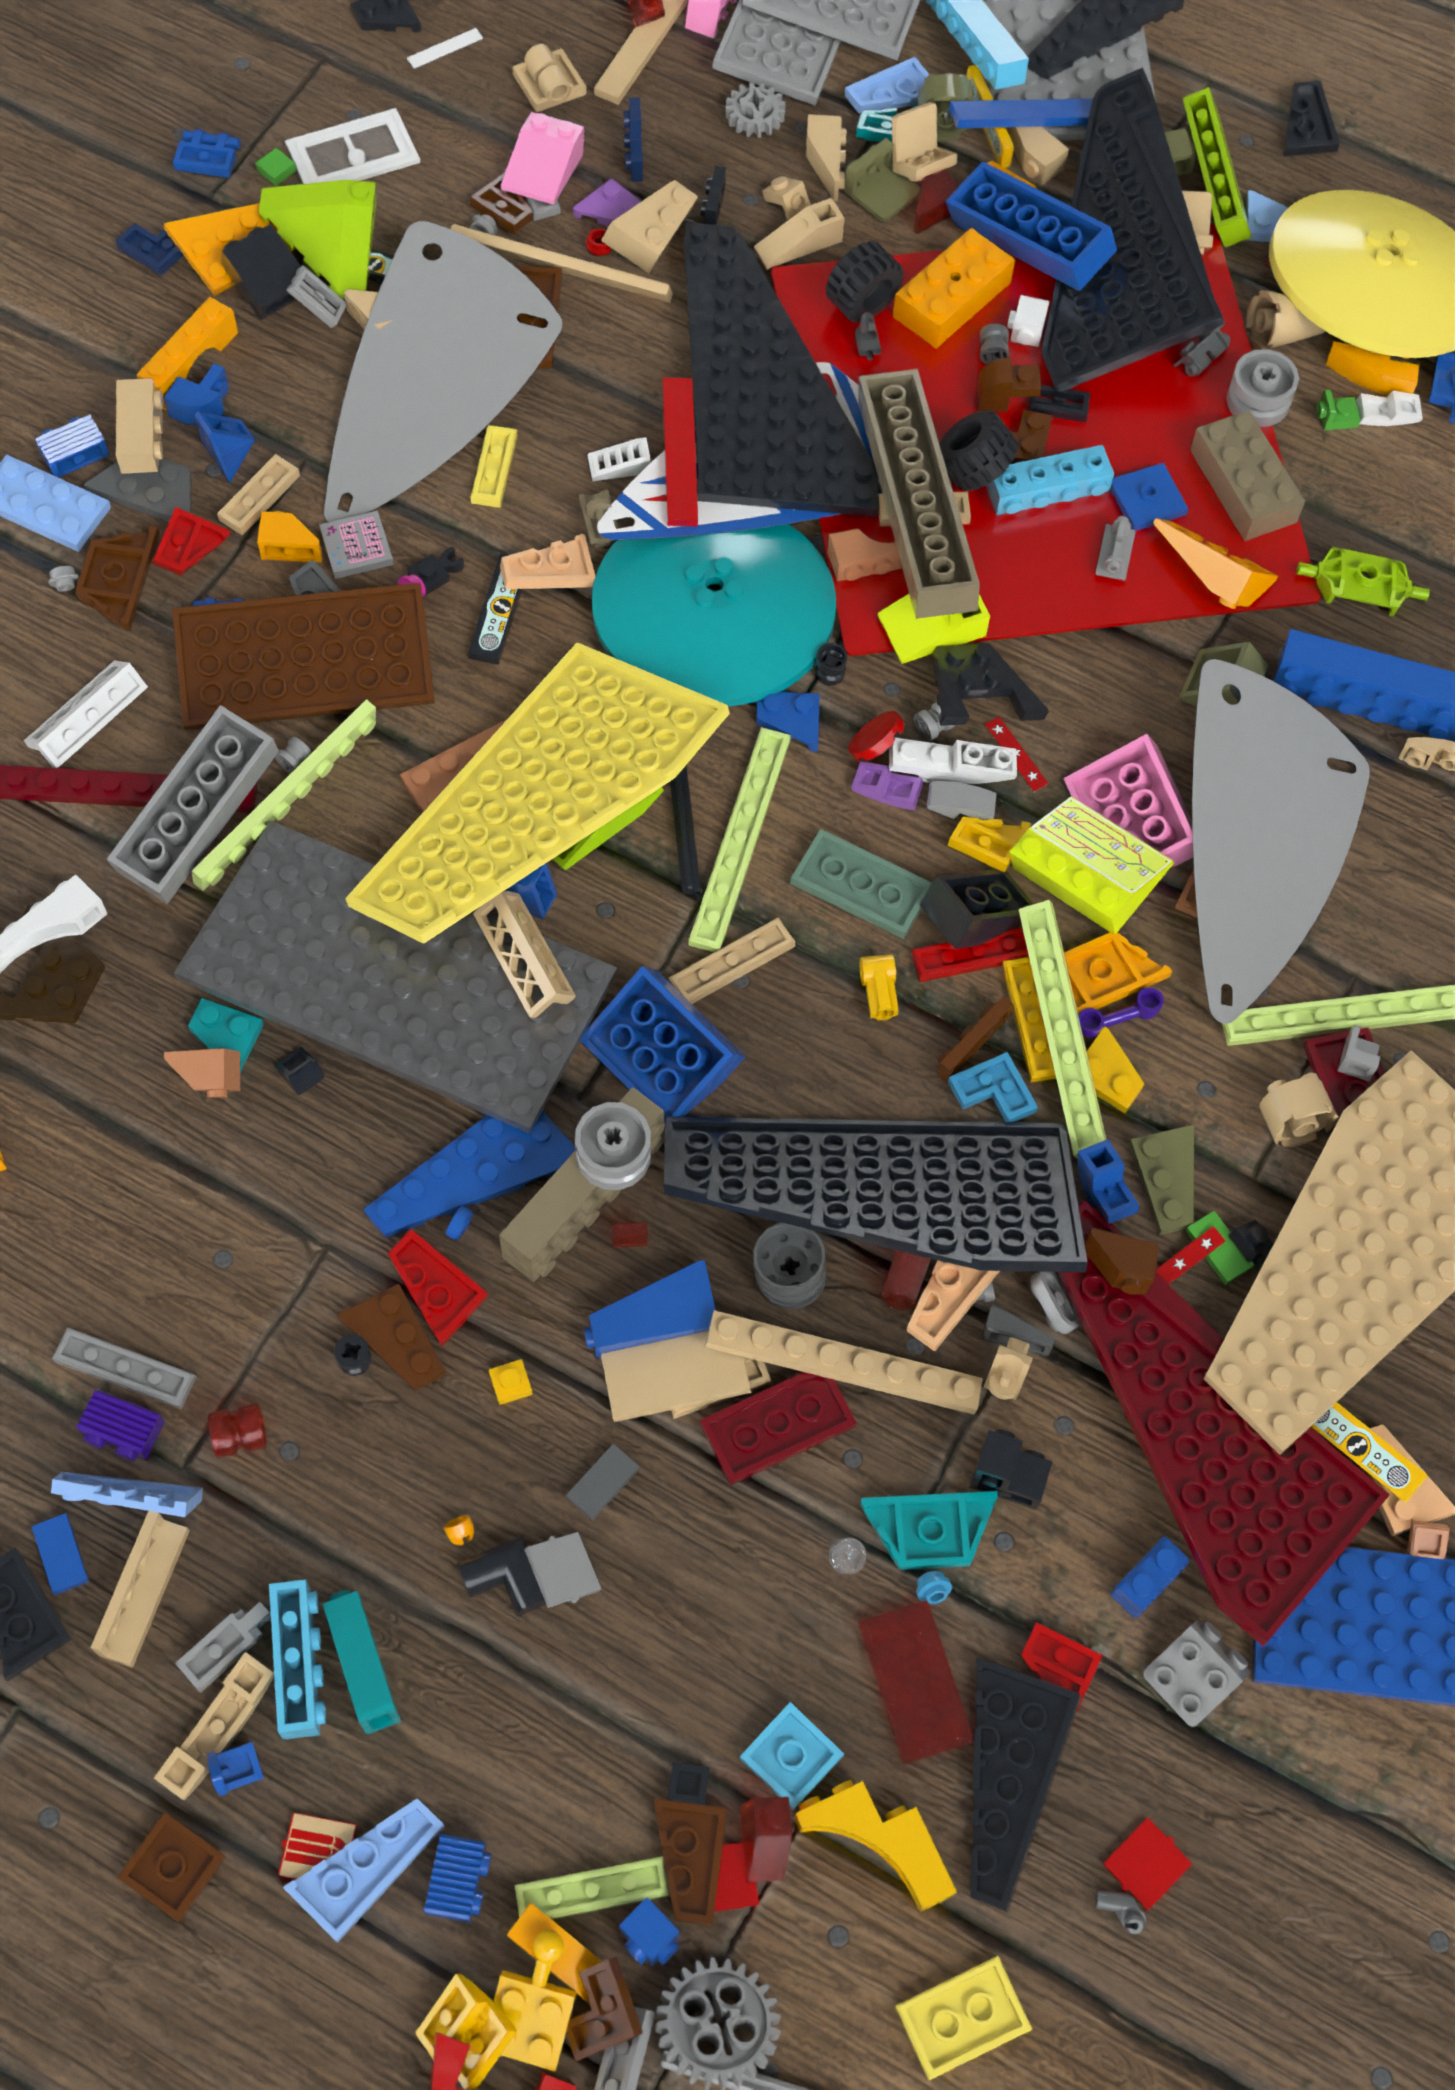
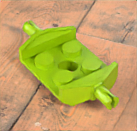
M1332 547L1324 560L1319 562L1317 566L1299 562L1296 569V575L1314 577L1317 580V585L1326 603L1331 604L1334 597L1379 605L1388 607L1389 616L1392 617L1405 598L1427 601L1430 594L1429 588L1412 586V581L1409 580L1406 565L1403 562ZM1361 572H1367L1372 579L1366 578Z

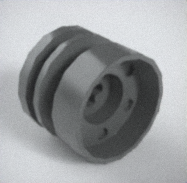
M781 1222L767 1228L758 1238L753 1250L756 1285L762 1297L773 1306L785 1310L801 1309L812 1304L822 1294L827 1281L825 1246L819 1235L813 1230ZM792 1268L795 1275H789L786 1269Z

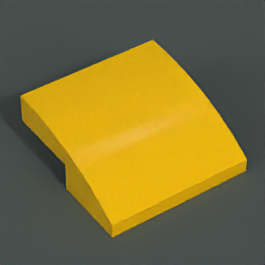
M455 1974L415 2034L432 2059L434 2056L433 2039L436 2031L468 2043L470 2048L458 2080L465 2090H476L512 2040L517 2029L481 1989L462 1974Z

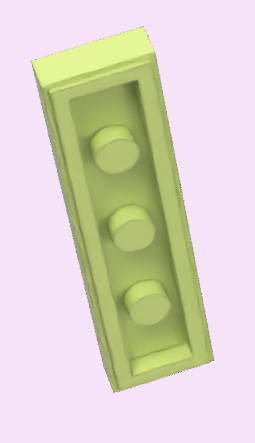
M663 1856L515 1885L519 1918L530 1903L550 1919H557L642 1902L646 1897L653 1900L670 1896Z

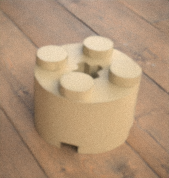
M1316 1073L1305 1074L1299 1079L1287 1083L1285 1080L1271 1083L1267 1087L1269 1093L1262 1099L1259 1106L1274 1142L1278 1144L1281 1141L1283 1147H1295L1312 1142L1317 1139L1316 1132L1323 1128L1328 1132L1338 1121L1337 1113L1322 1081Z

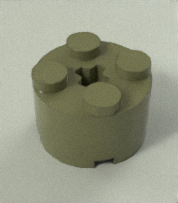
M949 73L927 76L918 92V106L928 102L935 103L937 106V141L956 140L961 137V133L967 129L969 131L971 128H957L948 109L951 101H974L973 90L968 82V78L962 74Z

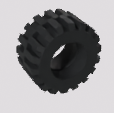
M863 242L857 247L852 248L835 265L828 277L825 288L827 290L826 296L853 323L860 322L861 315L865 312H870L875 317L891 303L895 294L899 291L903 282V267L878 242Z
M980 410L962 418L949 429L939 443L948 476L956 487L960 490L963 489V491L977 490L997 479L1009 467L1018 450L1016 438L993 410Z

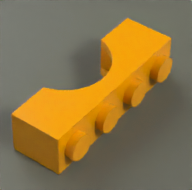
M209 297L136 374L137 379L153 378L156 390H161L164 410H167L164 397L178 376L186 379L192 364L201 353L210 348L221 352L238 334L233 309Z

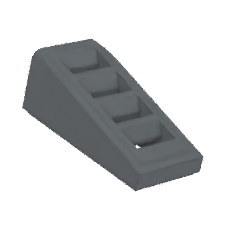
M991 1304L982 1335L984 1340L1007 1346L1010 1337L1028 1343L1030 1345L1029 1352L1049 1356L1055 1338L1004 1309Z

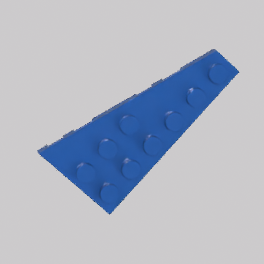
M543 1111L530 1134L487 1115L363 1210L381 1234L388 1238L423 1225L425 1221L443 1214L447 1216L456 1213L457 1209L462 1205L468 1206L473 1203L477 1205L521 1189L527 1183L544 1177L546 1179L551 1178L573 1154L575 1147Z

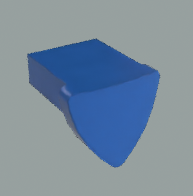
M252 1741L217 1754L215 1750L207 1753L211 1779L220 1797L228 1795L227 1791L263 1779Z

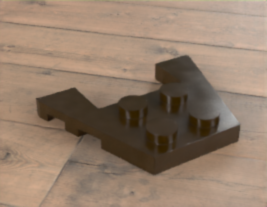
M31 905L27 906L22 917L29 912L32 907ZM71 936L42 943L44 945L16 996L13 998L0 993L1 1020L30 1018L37 1022L76 1023L105 970L103 962Z

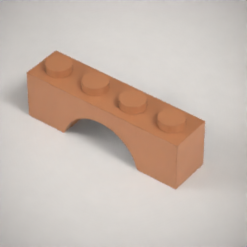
M860 529L829 534L827 552L837 582L856 580L862 576L885 574L892 570L902 569L896 542L882 543L874 541L864 535Z

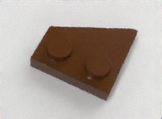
M504 172L472 195L470 206L484 215L491 216L497 224L514 234L532 221V210L528 203L522 199V195L501 190Z

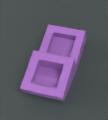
M860 762L851 788L852 791L872 800L915 811L923 788V781L919 777L894 774L889 771V766Z

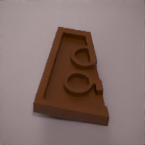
M653 1798L674 1920L676 1922L712 1926L727 1808Z

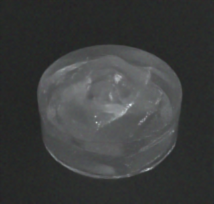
M855 1538L838 1539L829 1550L830 1564L840 1574H855L865 1565L866 1550L863 1544Z

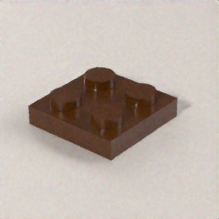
M164 1812L117 1878L180 1923L226 1859V1856Z

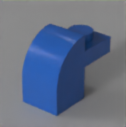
M214 363L200 384L178 376L164 397L168 416L189 425H197L195 414L198 411L222 416L225 411L221 398L226 396L229 389L225 368Z
M1107 1139L1079 1150L1077 1160L1078 1173L1090 1205L1092 1207L1097 1206L1108 1224L1138 1213L1139 1204L1123 1180L1124 1163L1110 1141Z

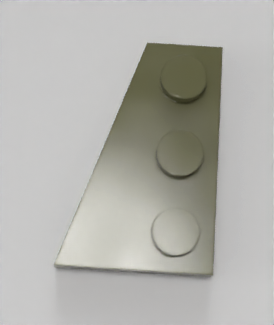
M1194 1125L1131 1139L1129 1147L1158 1234L1162 1235L1187 1229V1227L1194 1223Z

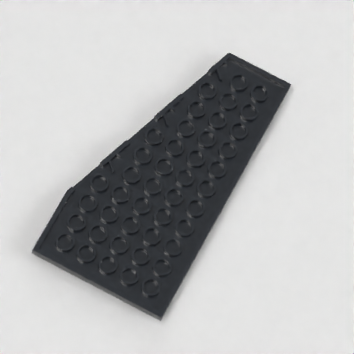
M665 1117V1195L980 1271L1086 1272L1087 1256L1065 1123Z

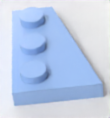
M913 57L845 87V97L859 114L867 110L881 111L888 108L918 105V92L924 84V79L929 76V73L916 57Z

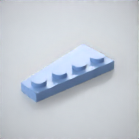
M61 1472L54 1477L51 1493L62 1495L64 1500L81 1501L86 1499L97 1501L104 1505H120L186 1517L202 1502L203 1487Z
M415 1799L376 1825L374 1829L359 1839L353 1840L344 1846V1849L329 1859L323 1860L311 1868L309 1872L297 1880H293L283 1888L338 1943L438 1835L445 1825L419 1799Z

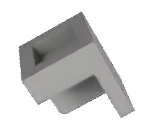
M1354 1025L1346 1038L1337 1071L1370 1081L1379 1065L1380 1056H1377L1379 1045L1358 1038L1361 1027Z

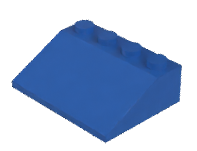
M641 966L590 1025L581 1039V1042L629 1090L634 1087L664 1110V1125L665 1117H684L720 1086L746 1057L656 969Z

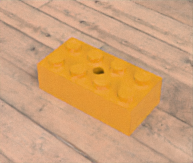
M970 228L895 294L893 317L937 349L1011 283L1015 259Z

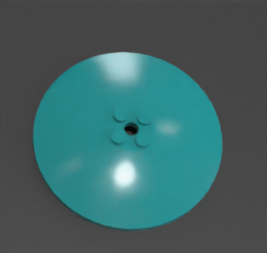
M789 524L704 535L617 540L605 554L599 565L592 590L594 626L598 639L607 655L728 706L748 704L762 700L769 694H777L796 683L816 664L818 650L821 646L828 644L831 638L836 612V593L828 566L814 545ZM711 584L720 585L722 589L719 591H712L707 587Z

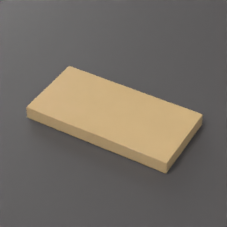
M708 1331L602 1353L601 1358L613 1420L618 1422L751 1393L744 1357L705 1347Z

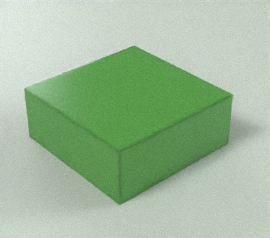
M277 148L255 163L257 172L275 186L297 171L295 162Z

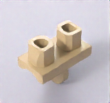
M1010 1337L1007 1347L1000 1345L984 1388L989 1389L999 1399L1006 1400L1012 1398L1016 1400L1033 1359L1026 1355L1030 1345L1013 1337Z

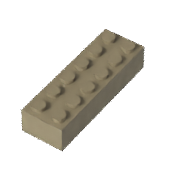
M632 1087L618 1103H624L636 1108L646 1118L651 1130V1153L654 1154L665 1141L664 1110ZM575 1150L501 1232L499 1239L502 1258L533 1283L540 1275L542 1277L547 1276L556 1264L555 1258L562 1251L567 1252L573 1247L578 1239L577 1234L584 1226L590 1227L600 1214L599 1209L606 1201L612 1202L621 1190H604L591 1184L580 1172Z

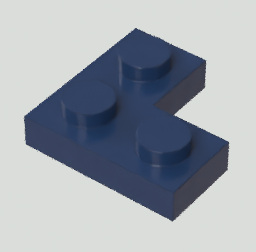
M640 97L629 98V110H623L624 128H629V130L624 131V148H630V152H625V169L631 170L632 182H643Z
M136 223L116 240L119 250L160 276L183 256L180 249L165 230L155 236Z

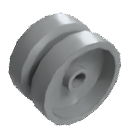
M1269 349L1254 350L1244 354L1236 364L1226 397L1228 409L1233 415L1250 410L1259 427H1270L1281 422L1288 414L1298 385L1299 375L1296 366L1285 355Z
M606 1102L594 1106L582 1116L575 1132L576 1161L581 1174L591 1184L604 1190H621L633 1186L644 1177L651 1161V1130L646 1118L636 1108L624 1103Z

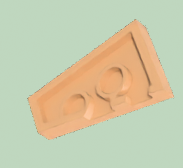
M1384 1424L1370 1428L1424 1472ZM1361 1467L1363 1473L1390 1494L1379 1510L1391 1536L1409 1531L1411 1521L1432 1523L1455 1515V1506L1430 1477L1425 1480L1406 1504Z

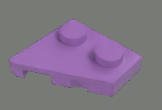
M611 178L574 206L573 216L581 219L583 215L597 219V224L609 226L613 220L641 201Z

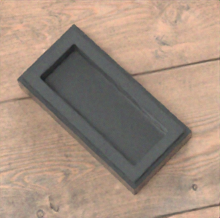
M612 1444L567 1493L566 1499L593 1521L639 1471L640 1466L615 1444Z

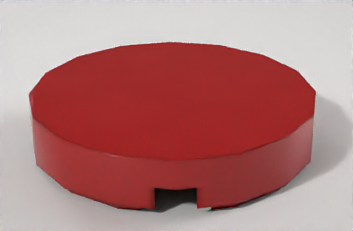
M896 711L880 714L854 735L849 743L848 751L859 762H861L862 757L865 761L874 759L894 744L893 742L896 739L893 736L897 731L902 734L905 722Z

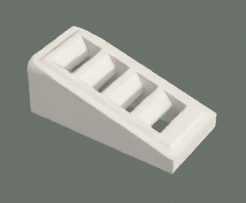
M646 437L588 453L592 481L639 475L651 463ZM623 458H628V461L623 462ZM610 460H616L617 465L611 466ZM604 461L605 468L600 469L598 462Z

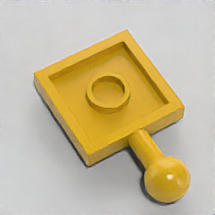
M554 1931L541 1932L533 1942V1952L537 1958L533 1977L529 1978L503 1970L494 1998V2003L517 2029L516 2034L501 2055L552 2071H556L577 1993L576 1991L547 1983L552 1962L560 1958L564 1949L561 1936Z

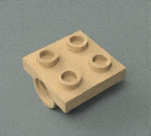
M538 44L526 53L525 62L512 66L513 76L536 113L586 95V85L563 49L551 52L547 45Z

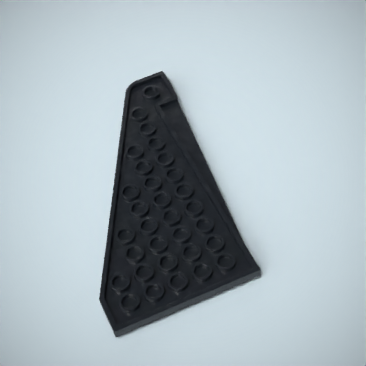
M1142 67L1104 84L1098 89L1092 100L1071 207L1110 226L1117 251L1080 291L1056 279L1041 354L1057 394L1058 391L1073 388L1225 324L1211 290L1152 87Z
M686 222L683 253L698 460L697 501L876 517L878 511V475L875 464L745 240L731 226Z

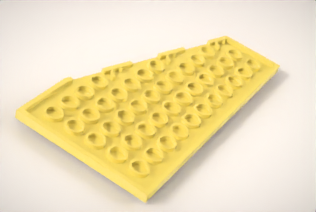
M577 642L345 898L348 906L423 944L673 780L730 714L728 705Z

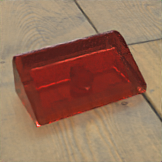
M628 0L635 27L665 17L662 0Z

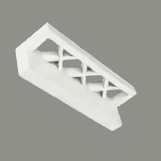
M114 660L30 734L24 742L29 748L39 750L52 767L58 768L148 686L130 663Z

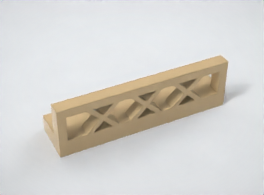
M504 890L473 913L530 1018H537L553 1002L568 1004L576 997L519 893ZM495 907L499 913L497 927L491 926L486 917ZM505 932L510 933L513 938L511 953L506 952L503 948ZM519 958L524 959L527 964L525 979L520 978L517 973ZM533 984L539 985L544 994V997L536 1004L531 999Z
M148 1511L91 1645V1649L99 1657L133 1668L189 1534L187 1527L164 1520L158 1512Z

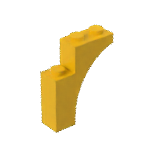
M852 1780L832 1789L833 1796L820 1801L819 1796H815L798 1805L800 1811L795 1813L794 1820L800 1832L819 1831L839 1834L854 1839L876 1852L900 1876L919 1912L949 1899L957 1893L917 1807L907 1811L905 1805L885 1814L887 1821L882 1823L864 1782L862 1781L854 1785Z

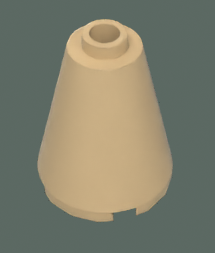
M1261 290L1259 291V296H1253L1247 310L1246 328H1251L1253 337L1248 338L1255 349H1271L1325 332V330L1305 317L1285 294Z

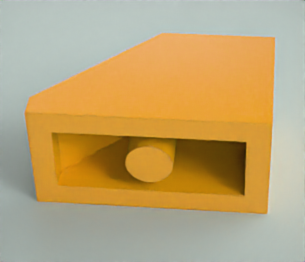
M282 511L261 512L257 540L261 560L310 562L313 559L314 562L322 563L319 540L292 513H284Z

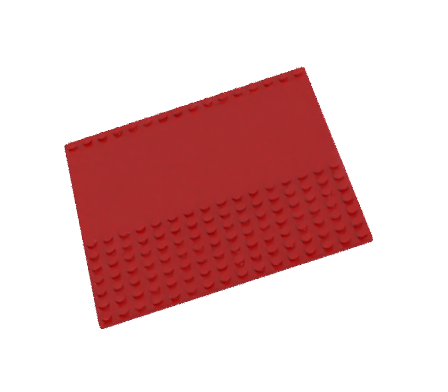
M1210 224L1209 235H1213L1212 248L1208 252H1204L1202 259L1212 293L1226 323L1220 328V331L1226 333L1231 339L1229 347L1214 360L1206 352L1212 362L1199 375L1189 376L1185 372L1183 363L1176 367L1173 366L1182 358L1179 354L1181 350L1192 341L1195 345L1200 342V339L1195 336L1070 388L1071 390L1091 392L1086 422L1052 417L1043 457L1103 445L1114 471L1113 478L1164 463L1188 507L1186 516L1170 521L1204 538L1202 543L1204 544L1207 541L1228 549L1226 555L1228 557L1234 555L1241 559L1246 558L1278 576L1276 581L1249 607L1236 606L1235 609L1227 607L1219 602L1220 596L1207 588L1155 525L1135 532L1125 581L1096 575L1106 524L1113 525V522L1118 517L1124 516L1111 490L1098 496L1090 495L1070 502L1062 501L1048 504L1042 508L1034 507L1020 510L1014 514L996 515L986 486H982L977 490L963 491V489H958L949 478L953 492H968L971 519L969 524L962 525L980 584L979 595L990 614L986 636L967 643L1312 605L1319 602L1321 595L1317 580L1314 577L1296 575L1299 562L1312 565L1300 520L1298 519V522L1244 541L1190 451L1196 428L1233 416L1228 409L1227 393L1237 362L1244 354L1251 352L1219 234L1214 224ZM945 250L891 255L903 267L902 270L904 271L903 282L899 290ZM1012 255L1010 256L1015 259L1011 283L937 349L893 317L894 297L882 312L873 317L881 346V354H873V360H867L866 355L859 356L855 340V330L860 326V322L853 323L826 296L827 290L825 288L828 277L839 261L774 267L771 271L774 292L815 363L827 362L834 365L858 385L859 376L918 369L939 443L942 437L959 420L971 413L978 412L976 385L980 371L987 365L980 359V348L982 346L980 343V330L984 326L993 323L1004 325L1007 328L1011 310L1017 311L1021 295L1049 301L1039 347L1010 341L1012 329L1007 328L1009 331L1007 344L1009 346L1011 365H1039L1041 385L1054 387L1041 352L1056 279ZM823 373L822 375L836 396L837 392L831 377ZM1031 396L1010 397L1008 411L996 412L1011 432L1018 433L1023 411L1029 409ZM1273 425L1270 427H1260L1283 464ZM878 511L876 517L838 514L818 518L827 566L834 583L836 612L843 648L847 652V656L895 651L878 617V612L909 594L903 568L892 570L885 574H872L862 576L856 580L837 582L827 552L829 534L860 529L864 535L874 541L893 543L895 538L892 527L880 526Z

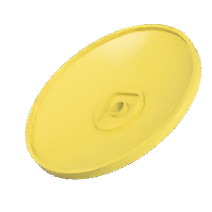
M1332 190L1309 195L1292 204L1282 214L1269 243L1270 265L1283 293L1305 317L1326 332L1347 343L1384 355L1420 358L1442 355L1455 350V231L1430 213L1405 201L1360 190Z

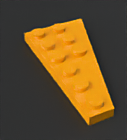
M260 203L164 223L166 233L214 296L235 285L221 264L223 248L233 240L240 241L246 238L257 227L264 228L272 224L276 232L279 231L271 221L265 223L259 216Z

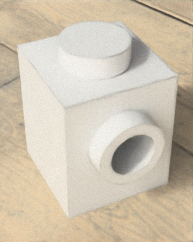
M1020 296L1017 311L1011 310L1007 328L1012 329L1010 341L1039 347L1049 301Z

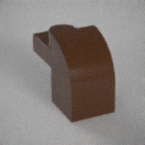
M1011 358L998 359L987 364L980 371L976 385L978 411L993 410L994 412H1007L1010 397L1040 396L1039 365H1011Z

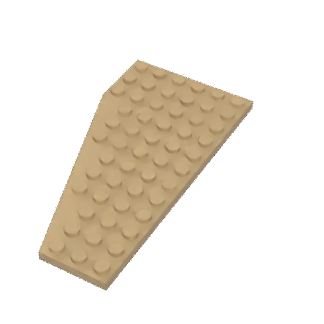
M1413 1051L1408 1052L1343 1110L1204 1377V1380L1279 1455L1290 1447L1455 1292V1090Z

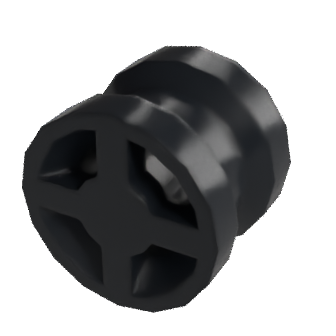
M358 1335L344 1336L337 1342L334 1348L337 1364L344 1374L358 1376L368 1370L372 1356L367 1342Z

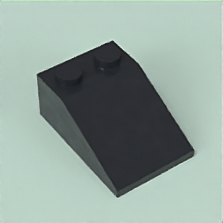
M998 869L936 876L919 905L927 913L929 919L943 933L948 943L955 949L979 946L1021 925L1019 909L1034 903L1007 871L1004 873Z

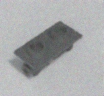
M1224 325L1198 335L1197 337L1200 339V342L1195 345L1192 341L1181 350L1179 354L1182 358L1173 366L1176 367L1183 363L1185 372L1189 376L1199 375L1212 362L1206 352L1214 360L1229 347L1230 337L1220 331V328Z

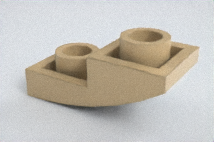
M1429 737L1408 738L1398 759L1407 762L1412 767L1421 768L1426 771L1432 762L1439 764L1446 770L1455 771V742Z

